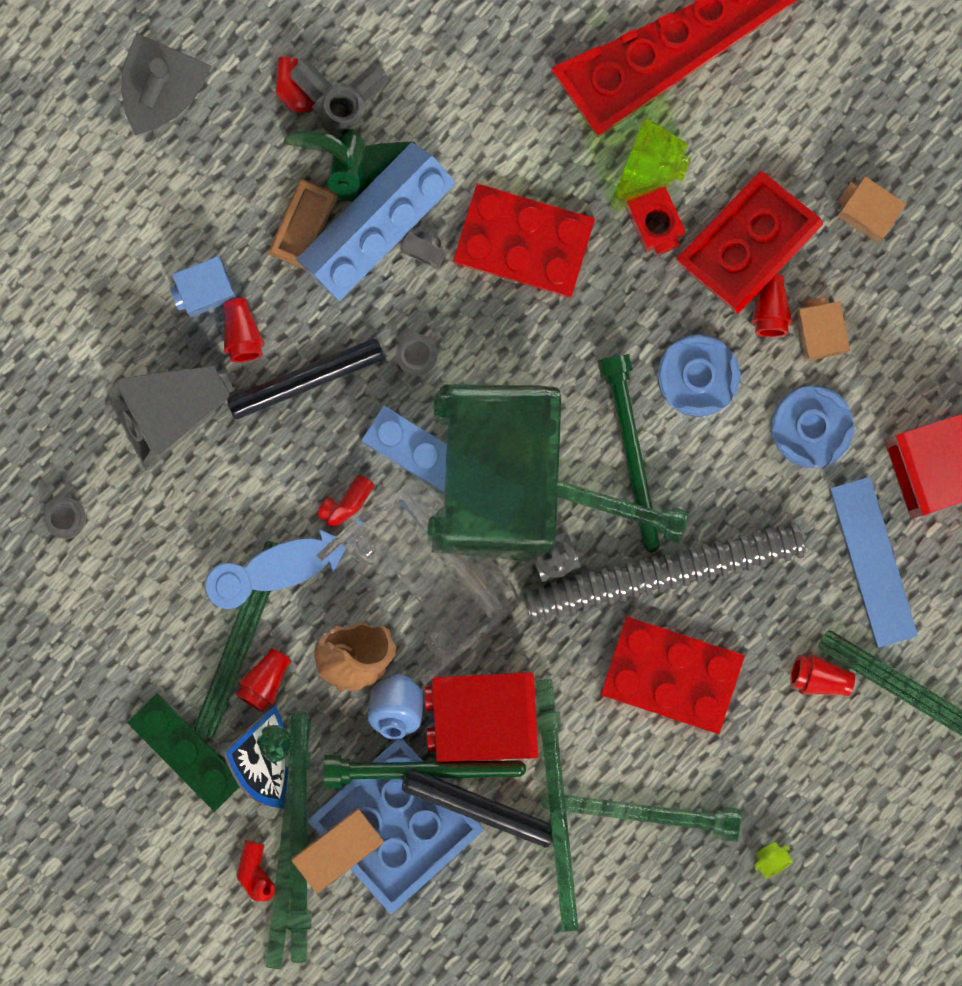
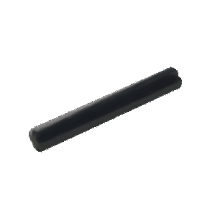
M377 339L368 340L232 396L227 400L228 407L232 416L235 419H240L379 362L384 358L383 350Z
M410 769L403 778L401 789L405 793L544 848L549 847L555 840L557 827L554 824L416 769Z

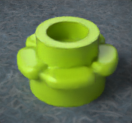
M777 842L769 844L755 854L758 861L754 864V868L760 870L765 879L776 875L793 863L792 858L788 854L790 847L783 846L780 848Z

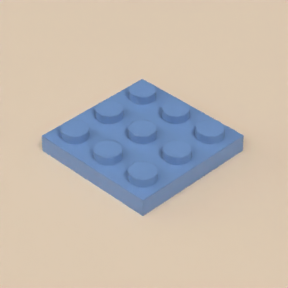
M400 738L393 742L372 762L424 761L404 738ZM403 779L351 780L350 784L342 788L307 821L321 836L356 808H360L383 838L384 843L350 869L390 914L396 911L485 830L474 819L405 793L401 789Z

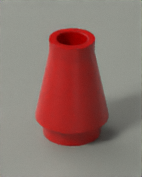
M776 274L757 294L751 324L755 326V334L758 336H785L788 334V326L793 323L783 275Z
M237 298L226 301L223 304L224 352L229 354L230 361L235 363L248 362L263 355L261 347L265 345V342L251 314L247 299Z
M270 648L266 656L237 683L240 688L235 695L252 708L263 713L268 705L273 706L286 670L292 661L281 652Z
M811 653L807 656L798 655L791 670L790 686L799 689L800 694L843 695L847 697L851 695L855 685L854 672L846 671Z

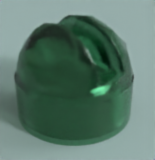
M270 725L262 729L263 734L257 738L260 752L270 762H279L285 759L294 747V737L279 725Z

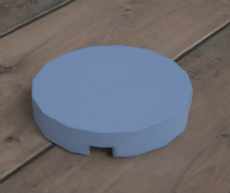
M702 334L683 337L671 345L660 360L657 374L660 392L667 403L680 413L694 417L713 415L726 407L738 391L741 376L738 360L728 346L715 337Z
M822 386L801 387L789 392L776 406L771 420L772 438L778 451L790 462L805 468L823 467L837 461L849 448L854 435L853 417L847 402L835 391Z

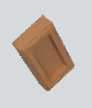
M300 178L268 254L304 269L296 259L324 231L339 197L337 193Z
M358 807L293 856L291 861L314 891L319 893L382 845L384 840Z

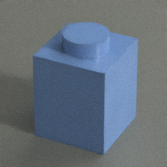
M219 256L172 274L176 283L175 286L170 287L174 302L179 311L186 308L187 313L191 317L219 307L226 301L237 299Z

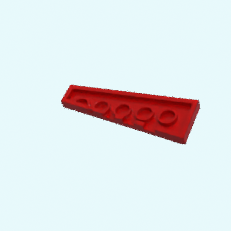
M696 0L693 4L674 13L670 12L659 17L656 21L637 30H631L621 35L618 39L600 47L597 46L553 67L551 72L598 138L799 0Z

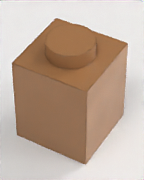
M865 176L858 186L853 182H850L837 201V203L843 206L837 216L876 243H879L894 224L906 203Z
M828 297L804 301V308L799 309L795 313L804 361L843 355L850 351L840 301L829 303Z

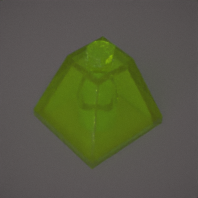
M644 118L613 195L610 209L615 211L626 208L627 202L666 186L667 190L671 189L674 179L683 181L691 161L690 157L684 155L688 144L653 121Z

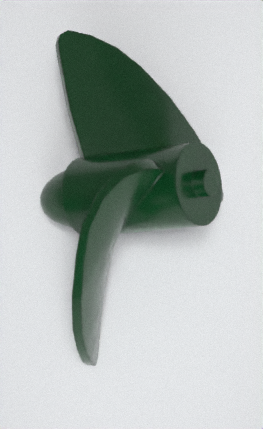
M355 129L346 130L338 138L322 132L304 130L291 132L284 139V143L287 145L332 154L328 186L344 201H354L413 142L404 141L365 145L360 133Z

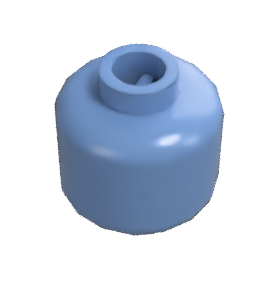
M400 674L386 676L384 679L376 682L371 689L368 722L373 729L388 739H400L414 733L421 725L424 700L423 691L408 676Z

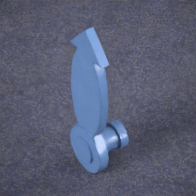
M318 529L321 540L304 538L277 544L253 557L245 567L232 563L219 564L212 568L206 576L204 584L205 593L209 600L217 607L224 609L237 608L247 600L252 590L273 591L294 586L316 575L328 562L332 572H334L349 542Z

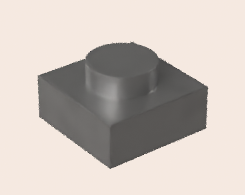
M419 231L417 236L407 233L401 246L402 253L439 270L446 250L439 248L441 245L439 239L422 231Z

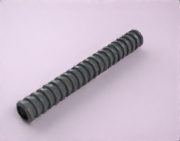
M796 522L789 523L788 528L779 525L776 531H771L770 528L764 529V534L759 535L758 531H755L748 538L743 534L739 535V540L734 541L730 537L723 544L719 540L714 541V546L711 547L707 543L702 544L699 550H696L695 547H690L688 549L689 552L683 553L682 550H677L674 556L665 553L662 559L653 556L651 561L646 563L644 559L638 560L637 565H632L631 562L625 564V568L620 569L619 565L613 566V571L609 572L604 568L600 570L601 574L597 575L592 571L588 572V577L582 578L579 574L572 581H569L568 577L563 578V583L557 584L556 581H551L548 587H544L543 584L537 585L538 589L535 590L526 587L523 594L529 619L533 623H538V618L545 617V620H551V615L557 614L558 617H563L566 611L575 614L577 613L576 609L583 608V611H587L591 605L600 608L603 602L608 601V604L612 605L615 603V599L620 598L621 602L627 601V596L631 595L636 599L640 598V593L645 592L648 596L652 595V590L656 589L660 593L665 592V587L671 586L672 590L677 589L680 583H683L684 586H689L692 580L701 583L705 577H708L709 580H714L717 574L726 577L729 571H734L735 574L741 573V568H746L747 571L754 569V565H759L760 568L766 567V562L770 561L773 565L779 564V559L784 558L785 562L791 561L794 555L798 559L803 558L804 553H806L803 535L799 525Z

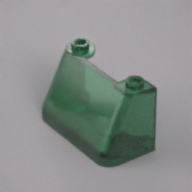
M443 385L440 387V391H437L435 394L433 412L435 416H439L442 425H448L444 507H441L437 511L436 516H431L428 521L427 536L428 540L432 541V552L529 561L548 554L553 548L556 536L561 425L560 390L558 387L541 385Z

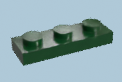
M156 693L127 722L214 812L240 788L227 763L159 693Z

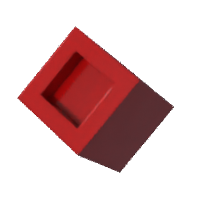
M666 186L627 202L625 209L645 253L655 249L656 254L661 255L680 246L677 239L683 237L686 231ZM652 214L662 215L667 220L668 229L661 234L652 233L646 227V218Z

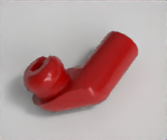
M278 57L275 88L277 97L292 112L299 114L301 112H312V106L315 103L290 77L291 71L298 64V59Z
M357 475L339 504L331 498H326L317 511L318 517L327 521L329 526L340 525L361 509L375 487L374 483L365 476Z

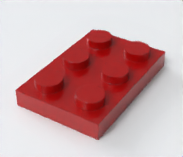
M760 170L676 260L679 266L735 313L739 314L820 229L823 222L818 215Z
M477 183L453 263L572 298L595 218Z
M626 616L600 695L720 735L745 655Z

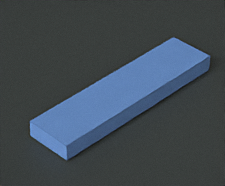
M871 477L830 488L832 501L876 648L917 637L916 627Z

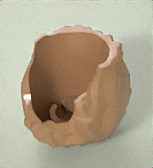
M358 623L347 628L335 626L328 633H324L321 639H318L315 645L314 659L322 679L335 686L340 692L347 689L349 691H358L363 687L373 686L376 681L383 678L386 666L396 655V646L391 638L390 630L384 626L371 627L366 623Z

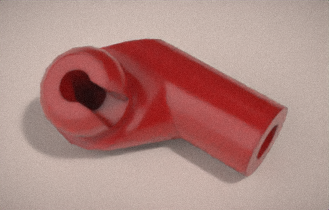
M245 840L236 873L237 880L251 899L262 902L268 901L275 894V885L260 866L265 845Z

